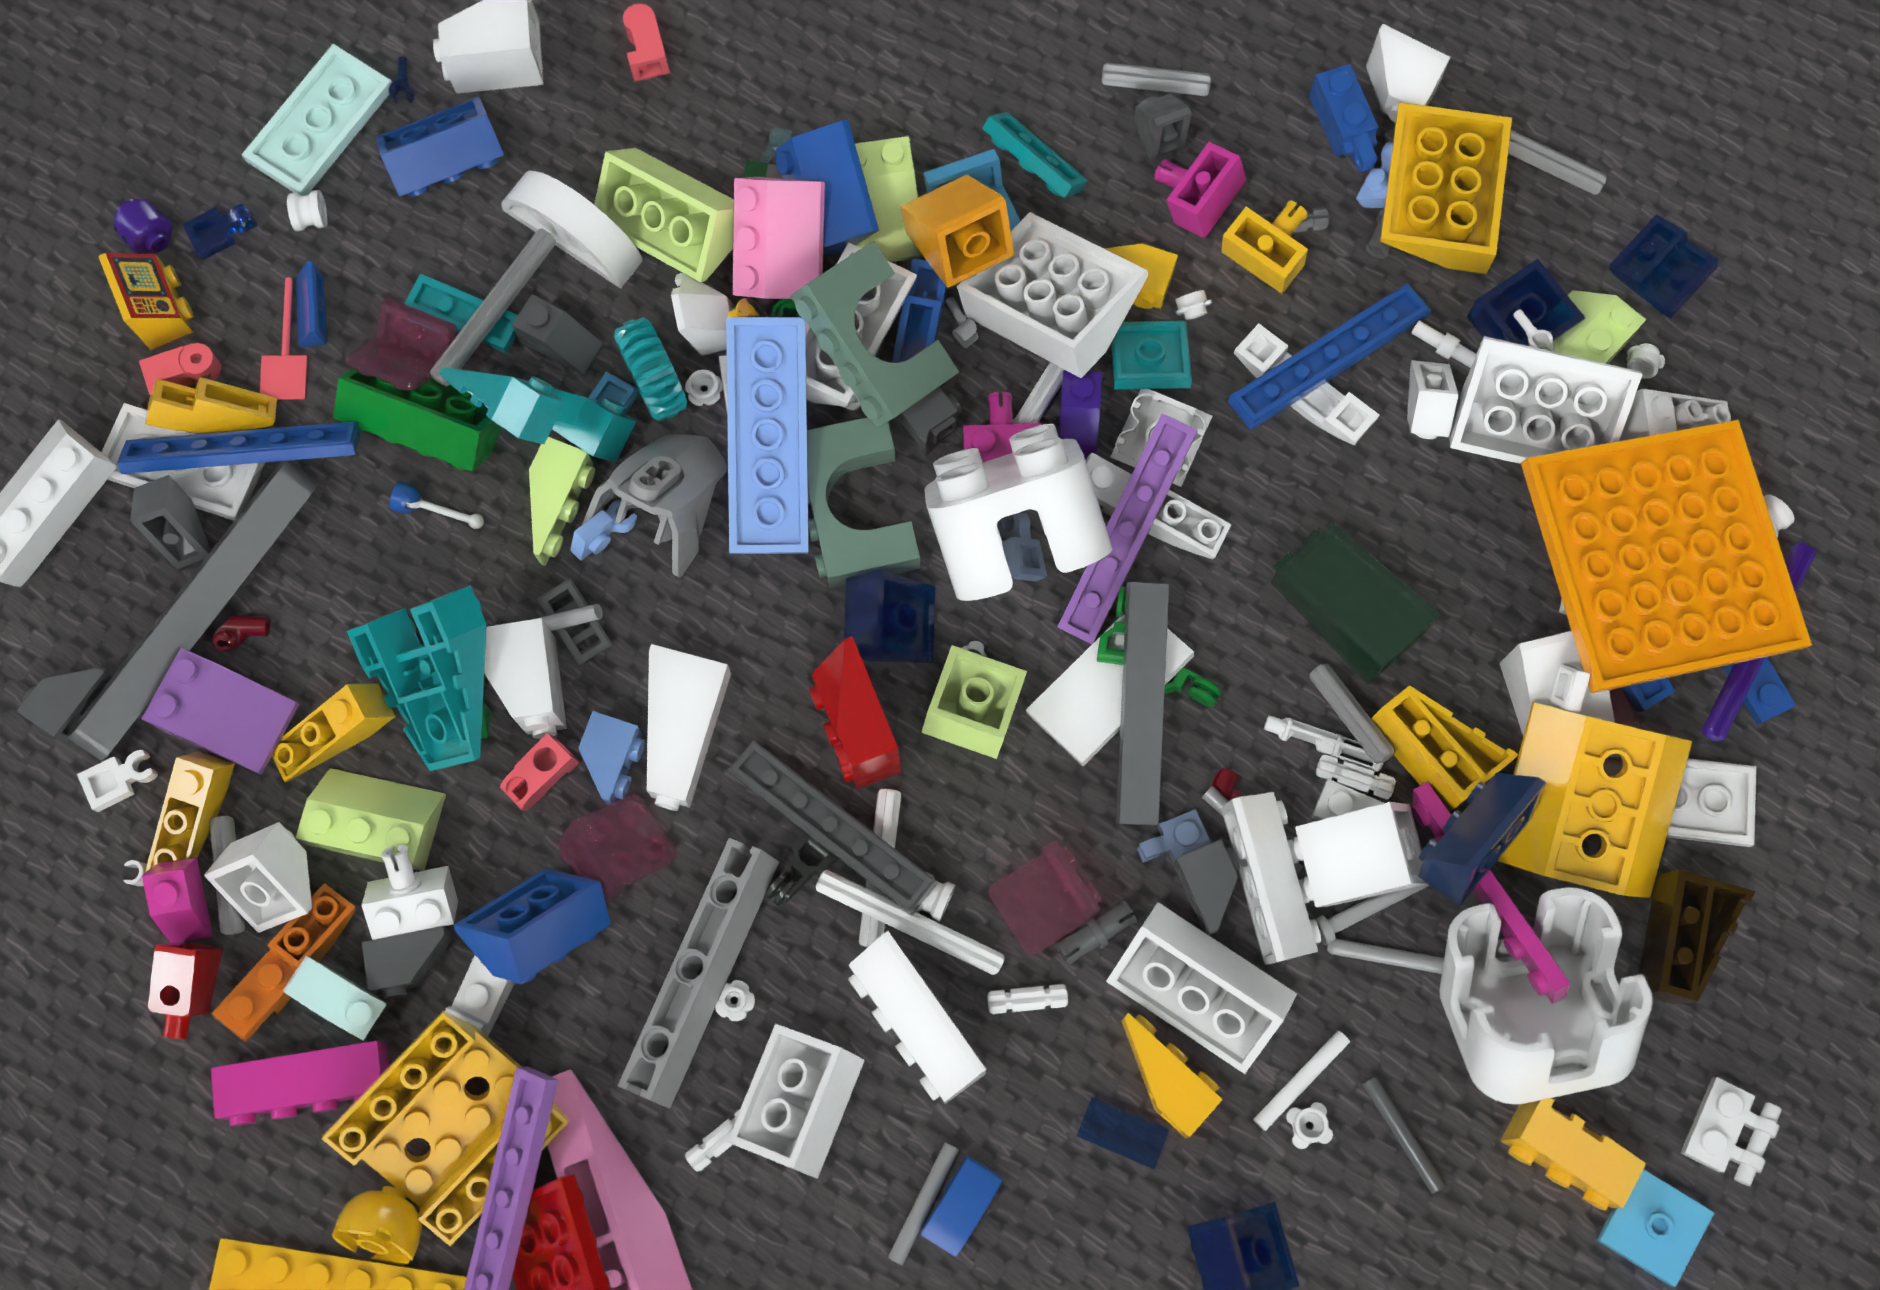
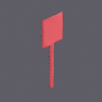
M291 277L285 279L281 356H261L260 393L275 397L277 400H305L308 356L289 355L293 288Z

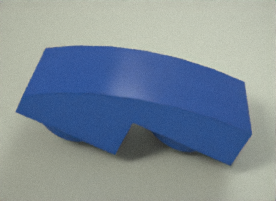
M967 1155L946 1186L943 1197L922 1226L920 1235L956 1257L990 1204L1003 1177Z

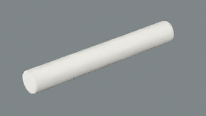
M1337 1031L1253 1120L1266 1131L1350 1043L1349 1039L1342 1032Z

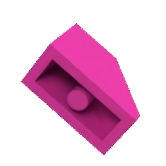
M197 857L159 863L142 875L150 916L170 943L204 939L213 936Z

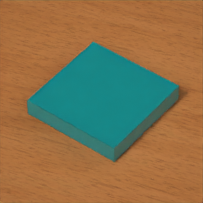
M1186 321L1122 322L1111 342L1114 389L1191 388L1192 375Z

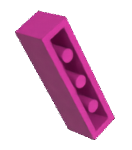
M372 1041L211 1068L214 1116L216 1119L229 1120L230 1126H242L256 1123L255 1115L271 1113L272 1120L285 1119L297 1116L298 1108L312 1106L313 1113L338 1110V1102L354 1099L355 1103L389 1067L387 1044L380 1041Z

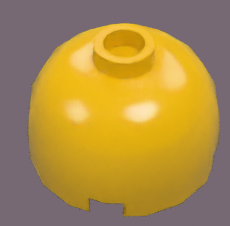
M384 1186L382 1191L370 1190L353 1197L340 1213L332 1237L339 1244L355 1253L360 1246L365 1250L377 1253L371 1259L389 1264L406 1265L409 1264L410 1260H413L418 1248L422 1224L418 1220L419 1213L416 1208L405 1200L407 1197L405 1192L394 1187Z

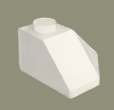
M684 273L676 274L675 282L680 287L672 289L671 298L678 331L702 356L726 350V317L728 312L736 309V307L726 295Z

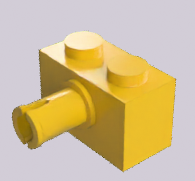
M1292 200L1287 202L1286 207L1272 224L1248 207H1245L1225 232L1222 240L1221 252L1281 294H1283L1305 266L1308 251L1306 247L1290 237L1300 223L1308 216V213L1301 205L1295 210L1294 208L1297 203Z

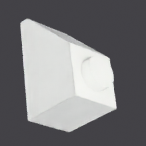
M1411 360L1407 412L1410 433L1425 439H1435L1438 436L1450 437L1458 399V391L1450 364Z

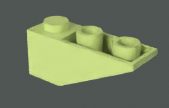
M550 437L547 438L545 444L540 445L529 469L533 552L539 563L544 566L547 565L550 556L554 558L559 553L563 542L562 530L566 522L571 523L576 517L579 508L577 498L582 488L587 489L590 486L595 474V468L592 467L593 462L587 452Z

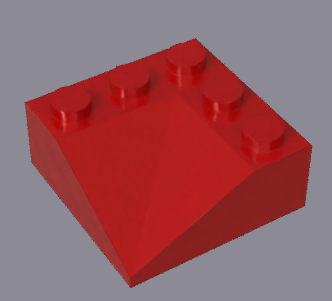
M851 636L844 639L812 673L815 686L808 689L816 710L824 708L829 722L823 724L830 745L834 746L837 762L845 782L853 780L856 789L859 790L901 773L898 746L854 638Z

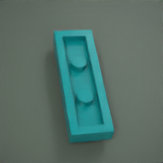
M1008 112L989 116L982 129L992 136V142L999 148L1008 150L1019 159L1018 163L1023 169L1030 173H1035L1045 181V185L1050 192L1066 198L1083 190L1088 180Z
M420 274L403 307L406 312L459 334L484 300ZM506 310L481 344L508 354L517 337L512 324L518 315Z

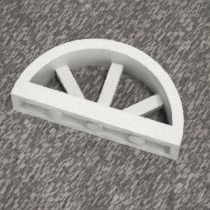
M527 171L502 201L501 205L504 212L534 232L542 228L555 237L557 247L620 289L643 262L641 254L632 241L607 215L578 192L549 175L537 171Z

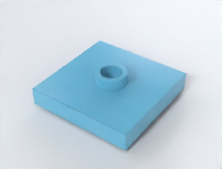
M1643 1169L1624 1208L1612 1209L1596 1240L1667 1285L1676 1287L1714 1212Z

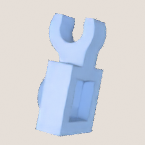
M1387 142L1384 145L1381 153V168L1371 169L1356 197L1361 206L1365 208H1384L1393 142Z
M621 500L614 501L606 512L601 510L574 531L570 551L580 561L592 552L598 554L604 550L611 541L610 533H626L633 529L637 519L635 513L624 519L621 524L615 522Z

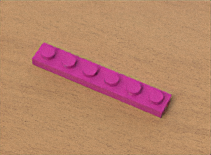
M1426 782L1413 789V806H1411V811L1418 824L1422 828L1428 826L1435 836L1434 839L1439 841L1446 833L1443 827L1451 814L1429 783ZM1489 870L1473 892L1482 904L1490 903L1495 906L1501 920L1500 931L1505 936L1503 939L1505 948L1515 961L1521 959L1529 971L1527 977L1533 989L1540 996L1545 994L1553 1005L1567 997L1570 982Z

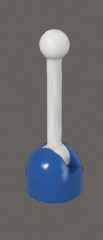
M400 480L394 486L390 497L389 509L398 513L410 514L421 507L467 522L473 529H479L484 524V519L480 514H472L470 516L422 500L421 493L415 486Z

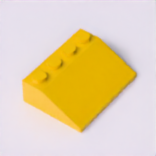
M1399 102L1380 242L1448 269L1487 274L1497 252L1512 118Z

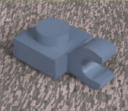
M1021 512L1013 514L1014 523L1013 520H999V532L1002 537L1007 539L1002 542L1012 579L1039 581L1047 577L1040 540L1031 539L1028 514Z
M1195 809L1160 823L1157 828L1161 836L1140 843L1136 849L1142 863L1169 853L1174 863L1176 858L1207 846L1211 842Z

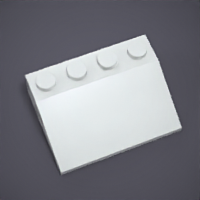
M1029 212L1011 231L1015 255L963 280L957 286L966 317L1082 378L1106 353L1148 278V270Z
M1484 336L1458 398L1449 437L1450 448L1521 464L1522 461L1529 457L1618 442L1639 386L1642 372Z

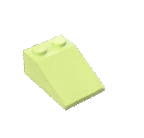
M909 136L856 143L855 146L879 228L878 232L856 246L863 248L872 241H875L889 262L924 258L906 234L900 206L918 198Z

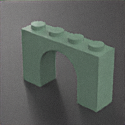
M872 241L804 285L790 297L795 303L798 314L808 322L817 336L821 349L829 354L838 368L842 381L852 389L860 401L864 414L873 421L876 427H879L901 414L955 376L959 371L939 340H936L900 363L882 361L873 356L863 346L855 328L854 319L857 304L864 294L895 274L875 241Z
M866 417L807 430L808 505L811 504L814 518L808 519V529L811 542L819 540L822 554L814 555L819 578L827 577L830 588L921 568L912 521L873 530H856L839 522L828 507L830 492L842 476L853 470L895 461V449L888 422L876 427L873 421Z

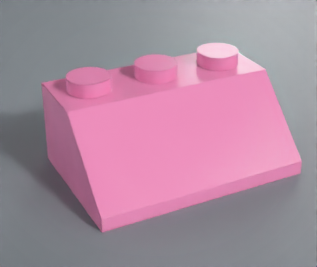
M767 177L734 178L733 295L769 299H792L790 296L823 274L825 182Z

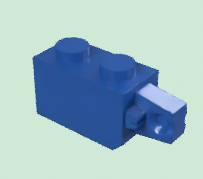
M1351 64L1316 74L1309 97L1336 156L1350 155L1359 173L1373 169L1377 161L1373 147L1377 144L1375 135L1378 125Z

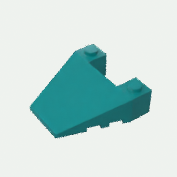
M442 367L439 373L460 393L465 394L466 391L472 395L470 402L480 408L482 403H484V406L489 408L486 416L519 439L545 444L551 430H554L591 456L616 462L636 423L634 419L623 413L626 408L625 406L610 398L605 397L603 402L554 389L552 385L537 377L531 376L530 380L526 381L511 376Z
M471 585L410 609L424 644H420L416 635V626L409 618L405 608L348 630L347 634L363 670L369 679L376 676L387 692V695L382 699L389 709L394 707L398 709L408 726L403 728V731L430 771L471 762L480 758L486 621L482 614L481 604L474 595Z

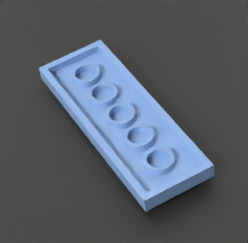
M726 317L729 554H808L805 320L792 317Z

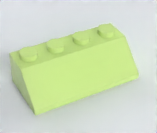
M637 148L605 151L594 205L626 234L635 247L700 283L706 282L733 249L734 199Z

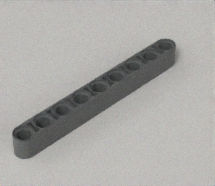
M292 460L282 461L275 468L74 724L67 735V739L100 761L109 755L153 699L180 648L187 651L191 650L314 492L319 483L317 479Z

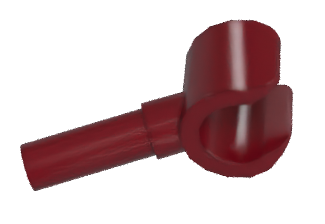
M1228 768L1219 770L1212 782V786L1224 797H1230L1231 799L1244 797L1240 791L1235 789L1240 778L1239 775Z

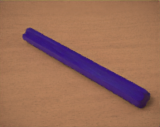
M1799 542L1797 545L1792 546L1785 560L1795 594L1815 557V549L1808 546L1805 542ZM1764 658L1735 663L1702 728V734L1705 737L1710 738L1714 742H1719L1726 738Z

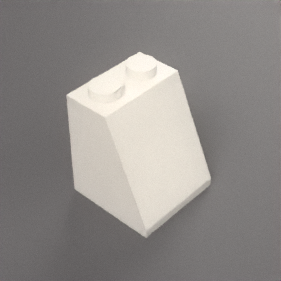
M482 0L438 23L439 39L433 40L435 58L437 62H442L445 81H451L456 93L544 85L539 18L532 0Z
M538 618L486 627L484 674L512 718L527 735L532 734L533 738L541 739L546 733L556 736V730L567 729L556 638L543 619Z
M1572 631L1520 643L1500 662L1523 736L1532 702L1560 708L1552 704L1550 699L1561 664L1583 670ZM1587 685L1579 714L1615 722L1609 690L1591 694Z
M1388 802L1295 827L1298 837H1294V848L1299 860H1304L1307 877L1304 878V887L1309 900H1314L1315 907L1333 906L1427 884L1418 877L1423 863L1419 859L1422 849L1410 804Z

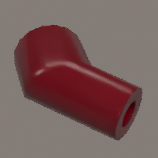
M232 616L216 630L212 637V645L218 652L225 653L234 650L248 636L267 637L270 635L271 620L269 617Z

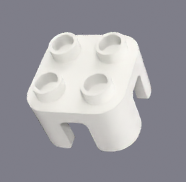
M1055 424L1039 425L1014 434L1009 438L1013 453L986 462H982L978 448H970L948 454L933 463L937 477L924 489L926 506L957 599L963 601L978 600L1005 593L1011 589L1013 580L1005 558L997 522L1003 517L1021 511L1033 509L1038 512L1056 567L1061 572H1071L1093 564L1106 557L1112 551V545L1084 454L1075 439H1061L1058 437Z
M1578 888L1550 890L1540 896L1533 931L1570 982L1567 997L1553 1005L1545 994L1540 996L1533 989L1527 977L1529 971L1521 959L1515 961L1505 948L1503 940H1498L1501 920L1493 904L1488 903L1470 907L1455 917L1448 931L1440 984V998L1469 1075L1478 1089L1497 1101L1508 1104H1522L1613 1085L1630 1074L1634 1068L1650 1015L1652 995L1647 981L1642 974L1622 978L1620 986L1618 985L1614 974V964L1622 937V930L1614 910L1605 900L1592 892Z

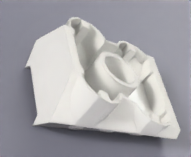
M1141 389L1133 401L1131 412L1117 439L1111 458L1136 467L1163 413L1198 430L1173 481V484L1182 487L1212 415L1155 391Z

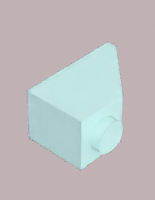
M307 955L283 989V992L361 1040L365 1039L387 1005L375 994Z

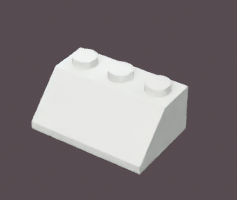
M775 1024L727 1142L818 1179L865 1060L841 1047Z

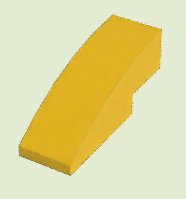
M199 377L196 389L156 378L148 402L145 425L194 433H220L273 426L275 422L277 398Z

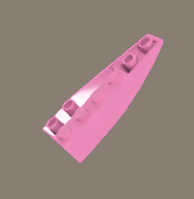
M570 1069L552 1076L558 1079L554 1102L569 1119V1123L548 1144L557 1179L575 1174L578 1187L584 1196V1207L591 1229L597 1239V1250L603 1270L610 1282V1290H693L666 1212L576 1075Z

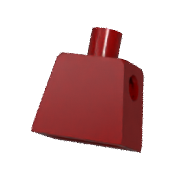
M186 942L155 945L148 1009L151 1012L165 1014L161 1036L173 1039H187L191 1017L209 1013L224 948Z

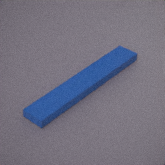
M1406 283L1230 395L1228 403L1249 429L1253 430L1409 330L1419 320L1423 321L1429 317L1431 309L1414 289Z
M343 422L126 440L117 465L121 474L350 456L356 455L361 432L358 422Z

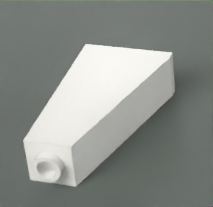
M651 644L648 680L647 792L652 798L656 799L655 805L678 811L679 805L688 808L691 806L731 672L728 664Z

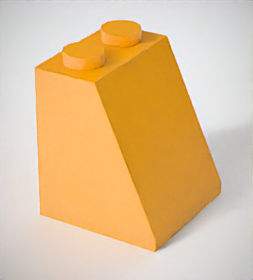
M967 174L900 206L906 234L947 288L1015 255L1006 200L1002 195Z

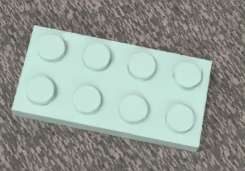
M332 44L242 153V156L246 162L294 193H298L301 196L308 195L395 87L390 79Z

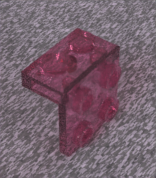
M388 298L381 302L376 337L349 353L346 363L358 369L361 374L375 376L388 381L398 389L414 390L432 378L430 371L453 342L456 324Z
M635 794L572 821L557 842L563 859L573 867L578 876L601 882L606 906L615 900L625 886L672 864L676 859V853L641 797Z
M1056 840L1043 847L1038 857L989 888L988 894L1024 952L1029 956H1035L1084 925L1091 918H1095L1100 911L1097 903L1102 900L1097 890L1089 880L1084 883L1075 871L1079 867L1075 856L1067 846L1060 848Z

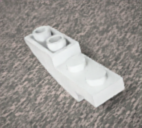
M1091 453L1086 459V464L1099 505L1103 506L1101 511L1112 516L1132 474ZM1169 490L1148 534L1178 548L1214 559L1231 524Z
M474 955L452 1006L447 1007L445 1012L476 1026L488 1036L514 983L494 977Z

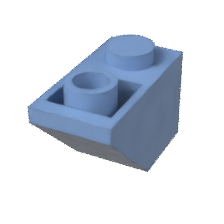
M592 711L578 749L601 798L608 806L615 808L618 798L623 800L629 791L631 777L627 776L632 761L638 762L645 747V740L641 739L643 733L637 725Z

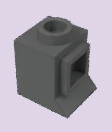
M938 387L903 411L901 415L905 420L901 424L926 456L929 442L932 441L933 444H936L956 430L958 416L963 411L952 394L946 396L941 388Z

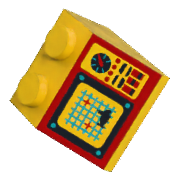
M104 253L98 256L124 322L150 350L193 333L188 319L193 318L194 315L185 297L179 298L176 287L181 286V283L172 265L165 266L156 254Z

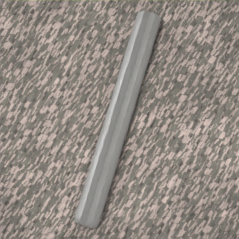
M542 228L536 231L431 369L430 374L434 380L444 386L450 385L439 374L442 367L462 369L556 245L555 237Z

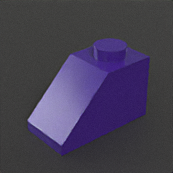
M1063 370L1059 438L1075 439L1086 460L1091 453L1097 454L1102 372H1087L1082 378H1079Z

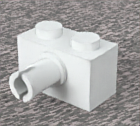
M406 845L397 846L398 854H396L394 846L385 849L381 856L389 878L368 882L362 902V908L372 940L454 924L458 898L449 867L444 866L414 873Z

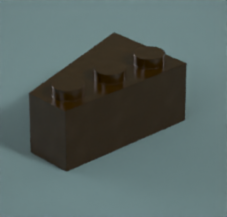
M1683 870L1656 875L1639 975L1642 974L1645 977L1653 999L1672 1004L1699 1001L1721 959V956H1719L1720 951L1728 936L1734 934L1738 926L1736 921L1747 902L1751 901L1756 891Z

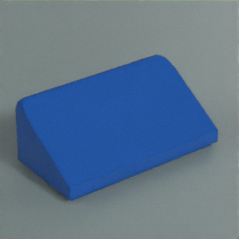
M306 261L295 281L298 346L302 348L321 346L327 343L324 276L313 261Z

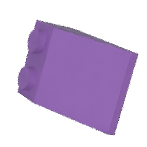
M180 648L142 719L170 735L262 775L300 704L213 661Z

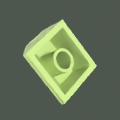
M952 645L921 733L997 759L1027 671Z

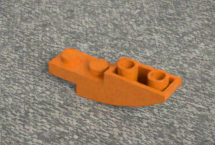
M325 883L311 897L312 909L308 914L290 920L269 942L268 947L270 950L212 1012L215 1019L246 1042L273 1012L278 1014L292 998L284 993L283 989L304 957L307 955L320 962L336 942L356 911L354 905Z

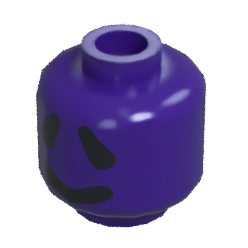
M130 199L123 202L115 212L114 230L131 251L136 254H156L168 246L173 227L168 217L155 203L148 199Z

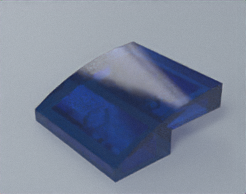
M1656 214L1611 262L1609 270L1656 310L1671 319L1718 268L1719 259L1688 242L1687 231Z

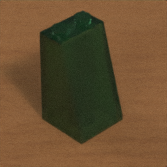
M1334 523L1324 531L1319 527L1316 528L1303 540L1302 544L1305 547L1294 556L1291 552L1287 553L1273 567L1277 572L1271 584L1367 685L1419 641L1440 617L1436 609Z

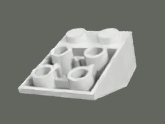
M1649 389L1636 391L1619 441L1729 422L1731 416L1727 401Z

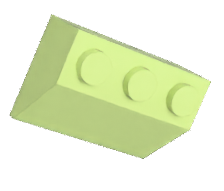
M1572 290L1539 324L1537 329L1547 330L1551 333L1554 352L1608 364L1631 340L1646 319L1617 295ZM1528 337L1521 345L1529 346ZM1539 348L1550 351L1548 348Z
M330 768L307 798L296 839L311 847L383 863L384 860H382L381 853L385 849L394 846L395 852L398 854L397 846L406 845L412 868L424 871L446 794Z

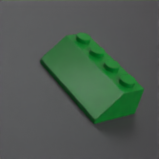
M377 351L338 378L333 419L341 422H358L360 430L378 435L386 442L412 448L423 456L435 457L451 463L453 467L460 470L473 472L489 458L503 429L486 416L489 408L484 406V403L479 408L470 402L472 395L467 391L463 394L451 384L444 386L433 379L430 371Z

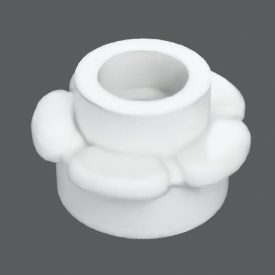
M1204 290L1184 295L1175 300L1178 307L1176 314H1184L1186 321L1207 314L1206 307L1212 303V300H1207Z
M1652 344L1636 345L1627 352V368L1641 371V378L1643 379L1654 377L1659 368H1663L1665 364V357L1660 355L1659 349Z
M698 370L687 380L685 390L689 393L688 398L693 404L697 406H702L703 404L710 406L720 399L719 393L723 390V384L721 379L711 371ZM707 386L708 390L703 392L701 387Z
M734 980L731 984L726 983L715 1006L716 1012L721 1017H729L731 1021H740L747 1016L748 1011L754 1008V994L749 992V986L743 981ZM732 997L738 998L737 1004H731L730 1000Z

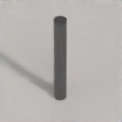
M1374 1076L1364 1082L1362 1086L1431 1194L1446 1186L1378 1078Z

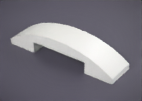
M1259 323L1234 350L1237 358L1256 378L1291 357L1287 353L1288 345ZM1327 382L1290 405L1313 424L1353 445L1360 440L1379 418L1377 412L1352 393L1348 392L1344 396Z

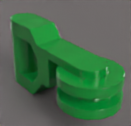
M1124 586L1120 587L1117 601V617L1120 618L1123 617L1126 610V587ZM1114 621V627L1100 635L1097 662L1123 665L1124 650L1108 648L1109 639L1116 634L1124 635L1125 623Z
M1184 667L1177 673L1173 682L1165 685L1164 695L1175 690L1181 693L1188 679L1192 680L1194 687H1189L1186 692L1187 695L1210 708H1214L1217 703L1214 698L1219 699L1222 694L1215 683Z

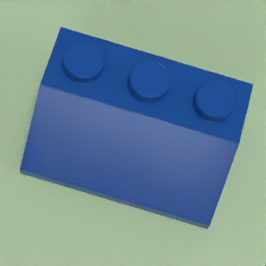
M479 96L376 136L380 156L399 197L408 194L409 197L420 195L429 189L428 185L441 180L443 183L453 182L464 175L463 171L476 166L478 169L488 168L496 164L499 157L504 156Z
M841 120L792 137L775 150L776 166L783 179L825 182L823 257L842 254L848 242L857 245L879 231L848 120Z
M545 868L454 924L456 933L494 977L521 984L533 980L538 972L550 964L563 960L567 953L579 945L592 941L597 936V933L610 926L611 922L600 881Z

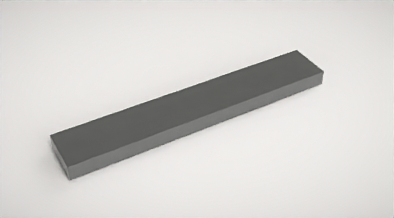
M1127 582L1116 823L1159 825L1169 584Z
M753 740L728 769L731 775L910 915L915 913L938 884L930 875Z

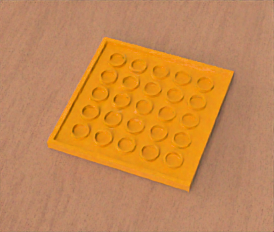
M1739 420L1534 456L1521 462L1583 670L1591 674L1588 682L1591 694L1802 650L1812 646Z

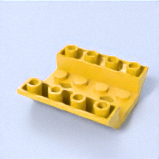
M1532 702L1513 775L1539 777L1546 784L1531 821L1498 861L1542 876L1623 896L1650 898L1692 741ZM1619 754L1623 761V767L1617 775L1608 776L1604 771L1603 763L1609 755ZM1590 834H1598L1602 841L1600 850L1594 855H1586L1582 849L1583 840Z
M443 1011L322 1136V1140L353 1166L362 1159L393 1186L405 1192V1196L420 1207L418 1220L451 1246L482 1214L516 1068L522 1066L476 1026ZM472 1077H483L488 1081L489 1088L484 1094L472 1095L465 1089L466 1082ZM554 1101L542 1150L569 1123V1119ZM414 1138H422L430 1144L431 1148L427 1154L418 1157L409 1154L406 1145Z

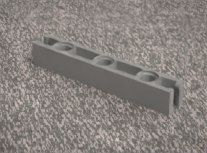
M728 839L619 1081L618 1087L669 1109L671 1108L779 864L778 860L763 850L753 846L750 850L743 843ZM735 892H737V893H736V896H735L734 899L731 901V897L733 896V894H734ZM703 967L701 974L697 977L698 971ZM668 1044V1048L666 1052L663 1054V1050L665 1046Z

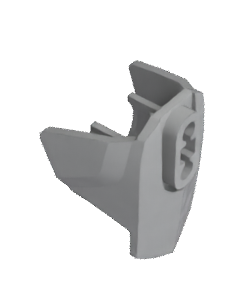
M667 434L628 457L613 471L609 479L596 489L582 525L601 510L605 511L616 500H621L615 520L619 524L623 522L627 510L631 508H641L651 514L658 515L660 524L654 543L659 545L660 543L672 540V573L680 578L699 552L700 535L716 483L727 472L728 466L719 450L708 437Z

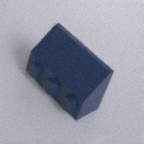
M1496 773L1487 784L1479 782L1467 799L1470 805L1465 811L1461 813L1459 810H1456L1443 827V830L1446 832L1439 841H1436L1434 838L1431 839L1422 850L1419 859L1423 863L1418 877L1458 906H1461L1531 821L1546 782L1539 777Z

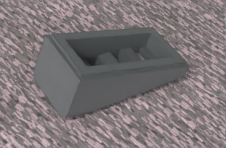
M572 578L537 598L547 616L573 610L577 607L589 606ZM571 593L575 600L555 611L552 604ZM598 620L589 622L591 625L589 628L572 638L568 631L577 625L557 629V632L578 665L613 645ZM596 633L599 640L579 651L576 644Z

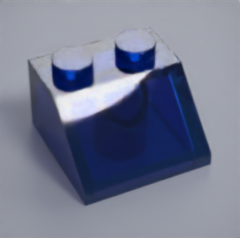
M1536 259L1478 298L1467 315L1468 320L1482 337H1490L1529 346L1528 336L1513 316L1517 310H1522L1538 330L1549 331L1553 341L1586 318L1539 259Z
M879 569L846 578L844 639L853 636L863 660L877 662H933L935 586Z
M1275 1202L1186 1226L1190 1237L1191 1249L1195 1255L1201 1276L1203 1290H1290L1300 1286Z

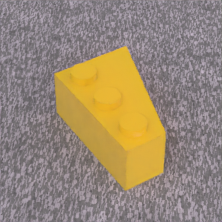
M1409 685L1384 705L1371 720L1394 748L1393 755L1420 786L1428 782L1450 813L1469 797L1479 782L1485 784L1519 754L1510 748L1504 750L1485 738L1486 733L1476 727L1474 729L1469 728L1452 717L1453 713Z
M1552 1098L1519 1105L1500 1140L1510 1147L1509 1155L1526 1165L1531 1166L1534 1161L1546 1168L1545 1176L1565 1188H1569L1570 1184L1585 1192L1582 1198L1586 1202L1600 1210L1606 1211L1608 1207L1624 1208L1646 1165L1645 1162L1605 1135L1599 1136L1584 1127L1585 1121L1577 1115L1571 1114L1569 1118L1551 1107L1555 1101Z

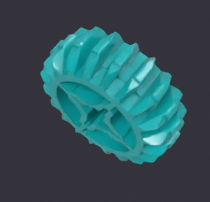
M644 317L635 321L632 319L623 323L622 327L615 329L614 339L652 418L657 421L665 418L669 419L686 409V395L666 350L650 321Z

